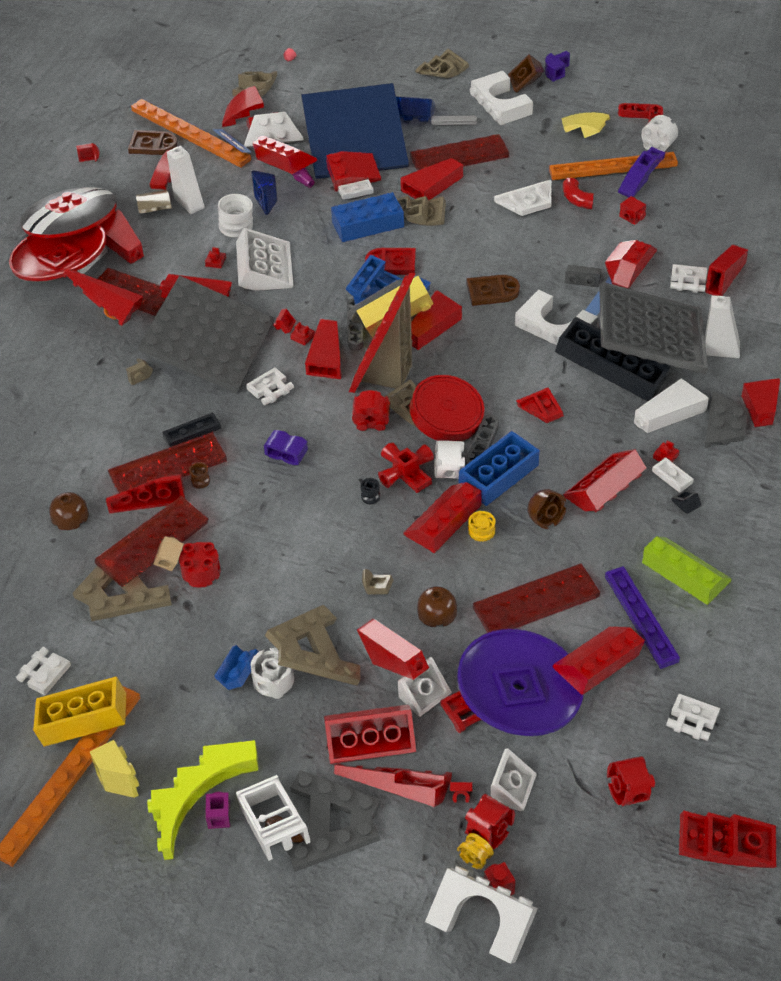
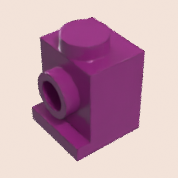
M228 792L206 794V822L208 829L230 828V799Z

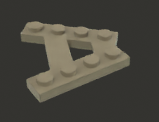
M121 540L73 592L75 599L89 605L92 621L172 605L168 585L148 589L128 563L138 553V548L124 540ZM115 579L125 591V594L108 597L103 590Z
M324 605L267 630L265 637L278 649V665L356 686L360 682V665L340 660L325 629L334 624L337 618ZM307 637L314 653L301 650L297 641Z

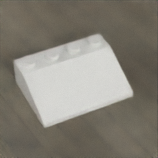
M243 228L236 241L239 286L254 291L292 288L293 275L290 242Z

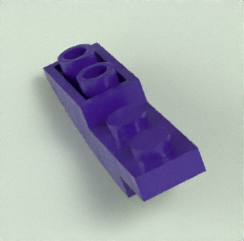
M651 147L647 152L643 151L624 178L618 193L627 197H634L648 181L651 172L665 158V152Z

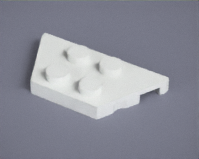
M278 112L254 115L244 146L246 148H254L252 142L258 140L261 136H266L284 144L304 142V139L287 113Z
M547 180L494 196V201L521 216L550 208L552 181Z

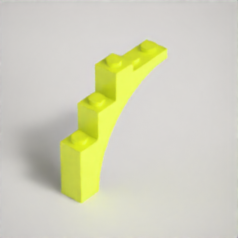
M255 740L203 746V755H199V766L177 768V777H174V788L151 790V799L147 800L148 813L153 814L154 821H157L158 832L161 831V838H157L158 852L162 851L164 860L174 859V847L179 827L188 811L199 798L211 788L227 779L240 774L258 771Z

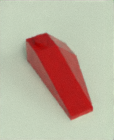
M182 474L162 476L106 498L109 514L184 504L185 493Z

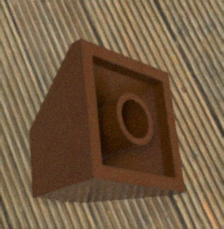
M528 54L508 74L514 92L517 93L533 83L542 75L544 69L538 60Z

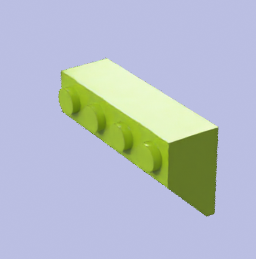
M656 536L644 547L643 564L706 605L732 580L667 537Z

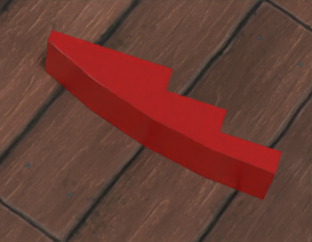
M167 151L161 157L150 181L151 189L166 190L168 183H171Z

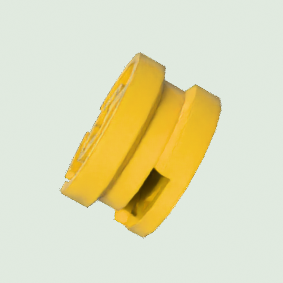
M477 511L470 515L468 519V533L472 539L484 542L494 537L496 522L495 517L491 513Z
M469 833L466 841L457 847V851H461L459 856L467 864L468 862L472 863V867L481 870L486 865V860L494 855V851L489 843L474 833Z

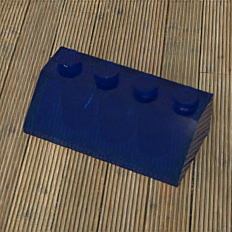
M396 97L400 118H404L405 121L419 119V122L431 120L435 110V103L432 99Z

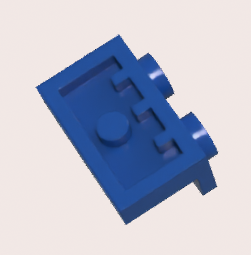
M237 645L233 646L214 677L227 690L243 686L251 673L252 659L259 651L254 649L243 652Z

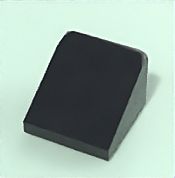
M684 490L671 498L672 502L687 514L701 506L698 493Z

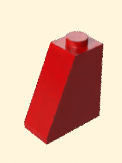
M779 378L743 384L741 397L755 427L773 425L780 386Z

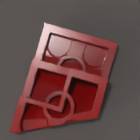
M255 86L243 90L230 101L222 121V128L236 125L235 119L250 116L251 110L264 108V102Z

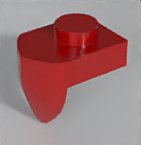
M90 143L76 146L79 162L90 160L97 162L100 151L96 144Z

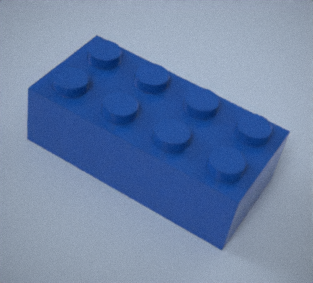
M393 192L331 207L332 223L342 242L404 227V211Z
M511 431L459 470V484L467 482L482 491L481 503L487 506L539 466L540 450Z

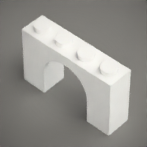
M504 71L471 81V95L476 98L478 103L500 125L532 115L533 101L526 94L511 99H498L494 97L510 91V78Z
M540 290L515 314V326L557 345L559 337L571 322L555 325L543 319L552 310L553 296ZM582 310L576 316L597 327L598 316Z
M456 866L455 869L447 868L425 922L445 932H450L455 925L463 904L473 896H484L495 904L500 914V927L489 953L510 964L515 963L538 908L532 906L533 902L525 897L520 896L517 899L510 896L511 891L498 886L496 889L489 886L490 881L480 876H477L476 879L468 876L469 871Z

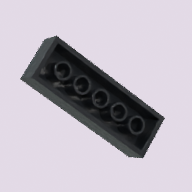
M576 316L559 337L555 349L557 354L646 401L654 398L665 382L671 366L665 363L661 364L654 360L642 359L635 355H626L616 350H608L601 347V330Z

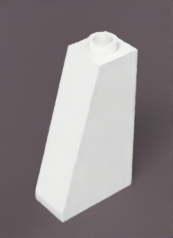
M182 146L167 151L174 199L190 214L204 209V203L189 153Z
M711 296L705 334L707 356L740 358V340L730 297Z
M681 378L635 410L634 424L647 433L704 413L707 411L709 397Z

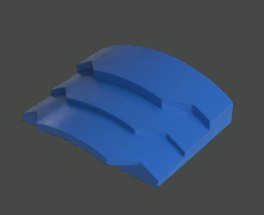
M370 255L347 285L346 290L353 296L356 305L396 280L403 279L384 271L386 261ZM420 278L428 292L431 282Z

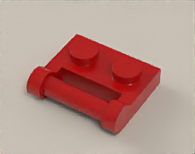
M460 691L440 700L441 707L453 722L458 733L465 731L466 727L482 720L476 714L461 720L460 716L472 710L464 701Z

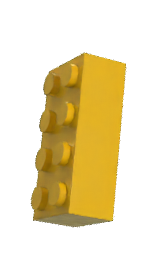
M116 676L36 698L33 731L45 747L125 725L126 692Z

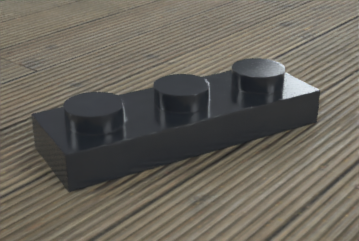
M212 412L165 430L162 433L171 449L221 429V424Z

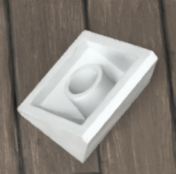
M432 657L426 659L429 669L412 680L403 676L398 680L399 698L406 705L409 704L411 710L420 717L438 704L440 700L452 693Z
M508 748L505 749L491 784V797L509 808L524 811L537 773Z

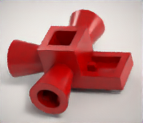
M393 442L388 443L382 449L381 457L393 463V467L378 472L379 480L383 486L390 488L401 478L418 493L432 484V479L419 468V465L434 460L433 452L427 445L423 444L415 453L409 448L400 451Z

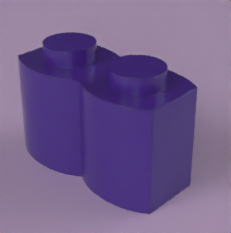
M274 430L264 444L266 456L292 465H299L308 451L307 441L303 437L290 436L287 432Z

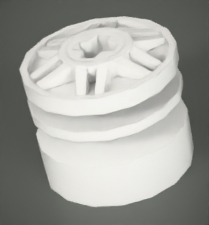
M229 194L219 200V229L224 235L239 237L243 228L252 230L253 203L251 199L242 194Z

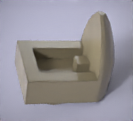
M138 358V364L126 369L128 380L132 386L148 379L152 374V367L143 359Z
M364 569L362 572V583L366 593L388 594L394 581L392 575H373L370 570Z

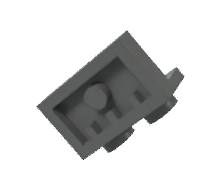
M568 265L565 271V283L599 287L602 269Z

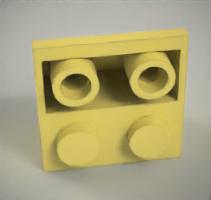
M112 740L90 751L96 774L105 791L133 798L138 796L136 787L139 786V783L135 776L136 772L131 762H127V756L122 746L118 747L116 742Z

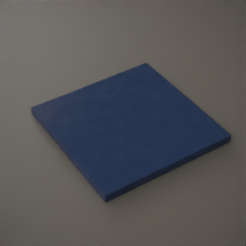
M393 83L301 94L311 156L317 158V161L313 163L315 179L330 177L326 155L341 151L372 153L379 171L409 167Z

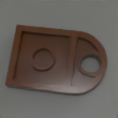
M134 130L128 147V153L163 155L167 150L177 147V138L173 133L167 131Z
M509 275L466 278L472 306L510 302L516 299L520 293L518 280Z

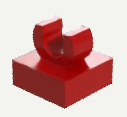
M212 247V251H209L205 260V267L221 269L226 260V253L220 252L219 248Z
M287 308L282 309L273 326L276 330L282 329L285 334L290 333L296 320Z
M299 322L295 326V330L290 334L291 340L305 346L314 337L315 331L307 325H301Z
M667 440L666 443L663 442L653 453V459L660 462L667 458L673 463L679 456L680 450L674 448V443Z
M450 782V791H456L453 794L454 803H457L458 794H464L465 802H469L470 796L466 791H472V782Z

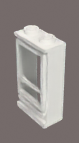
M277 775L236 792L240 809L268 861L273 859L270 846L282 841L284 849L288 851L293 847L291 837L299 833L306 844L310 843L307 826L298 814ZM279 795L285 807L267 815H260L256 819L250 807ZM284 811H288L290 817L265 828H261L259 822H264L266 819Z

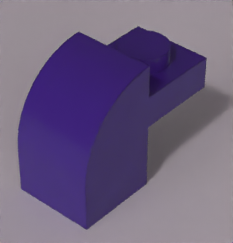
M568 51L555 56L550 53L546 56L545 75L554 82L565 77V68L570 64V53Z

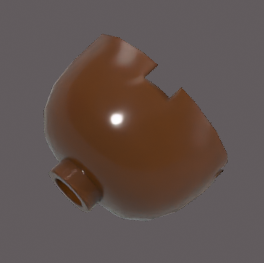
M550 489L539 490L531 497L528 503L527 510L530 519L543 529H549L548 526L554 524L555 527L561 522L567 508L564 507L565 497Z
M65 492L57 495L49 507L51 522L53 525L58 526L60 530L77 529L80 527L79 524L83 521L86 522L89 516L85 500L74 492Z
M434 586L426 589L420 595L417 602L419 620L430 627H436V625H443L444 627L452 623L457 616V601L454 595L444 587Z

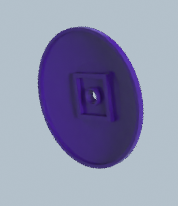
M503 629L480 636L465 649L458 665V686L468 707L487 724L514 735L541 736L563 728L578 713L584 696L552 667L553 664L567 656L568 653L552 640L525 630ZM513 685H519L523 687V690H518Z

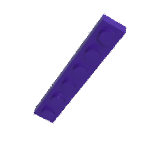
M624 566L605 572L607 582L639 635L645 640L644 643L659 668L662 669L679 663V655Z

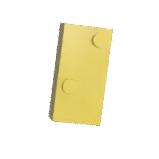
M419 276L413 278L410 285L411 317L421 311H427L433 305ZM399 287L357 310L372 338L378 326H380L385 313L388 311Z

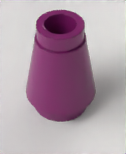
M306 168L292 174L296 181L308 188L315 184Z

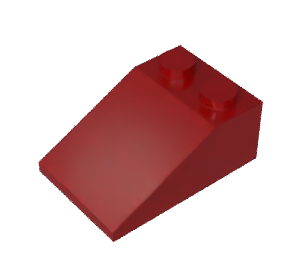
M341 151L326 155L327 168L336 192L340 185L369 179L370 183L381 181V176L372 153Z

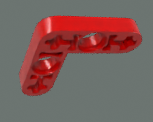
M621 103L618 106V115L625 118L648 119L649 123L655 116L663 115V107L657 104Z

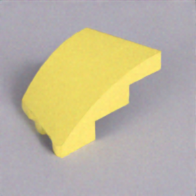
M592 112L574 114L561 119L565 132L581 127L584 138L599 133L606 125L605 121L610 120V116L604 113Z

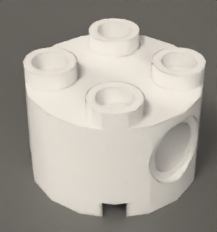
M657 115L642 129L641 137L645 149L649 150L651 147H654L663 152L666 151L678 137V128L675 123L671 122L672 119L664 115Z
M436 441V458L434 459L436 478L459 479V470L465 465V457H462L464 441Z
M270 648V651L265 652L264 650L259 651L253 657L251 674L253 686L259 693L279 699L292 688L294 670L278 665L277 648Z

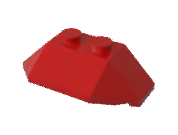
M638 240L620 242L605 261L611 283L629 289L654 256L657 248Z

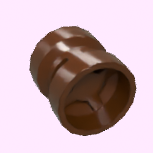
M197 462L190 466L189 472L193 487L197 489L207 487L210 484L208 466L202 462Z

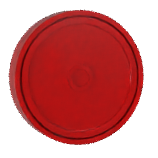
M435 375L424 379L416 386L410 401L409 410L412 421L426 436L437 441H465L477 432L484 417L485 407L479 392L465 380L451 375Z

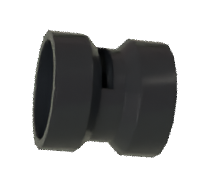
M374 478L364 479L360 484L361 499L365 504H375L380 500L379 482Z

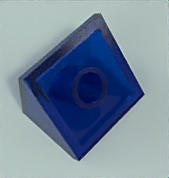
M253 170L251 175L254 198L265 215H268L278 201L275 175Z

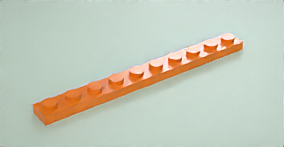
M143 99L131 105L133 112L240 168L251 161L250 154L240 152L234 146Z
M123 686L126 692V718L140 700V694ZM118 727L85 735L79 740L1 841L0 861L11 867L14 866L93 762L90 751L106 744Z

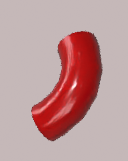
M575 178L565 179L563 182V192L567 200L577 207L592 209L594 193L580 190L579 182Z

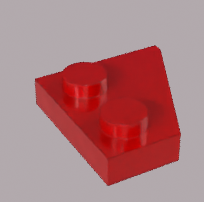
M549 387L516 400L519 408L545 423L564 416Z

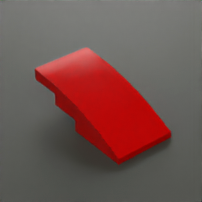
M684 810L680 814L679 855L727 865L775 868L776 825L736 814L729 818L711 812L703 816Z

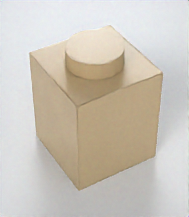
M165 536L159 546L153 564L172 571L178 562L184 543L179 542L175 538Z

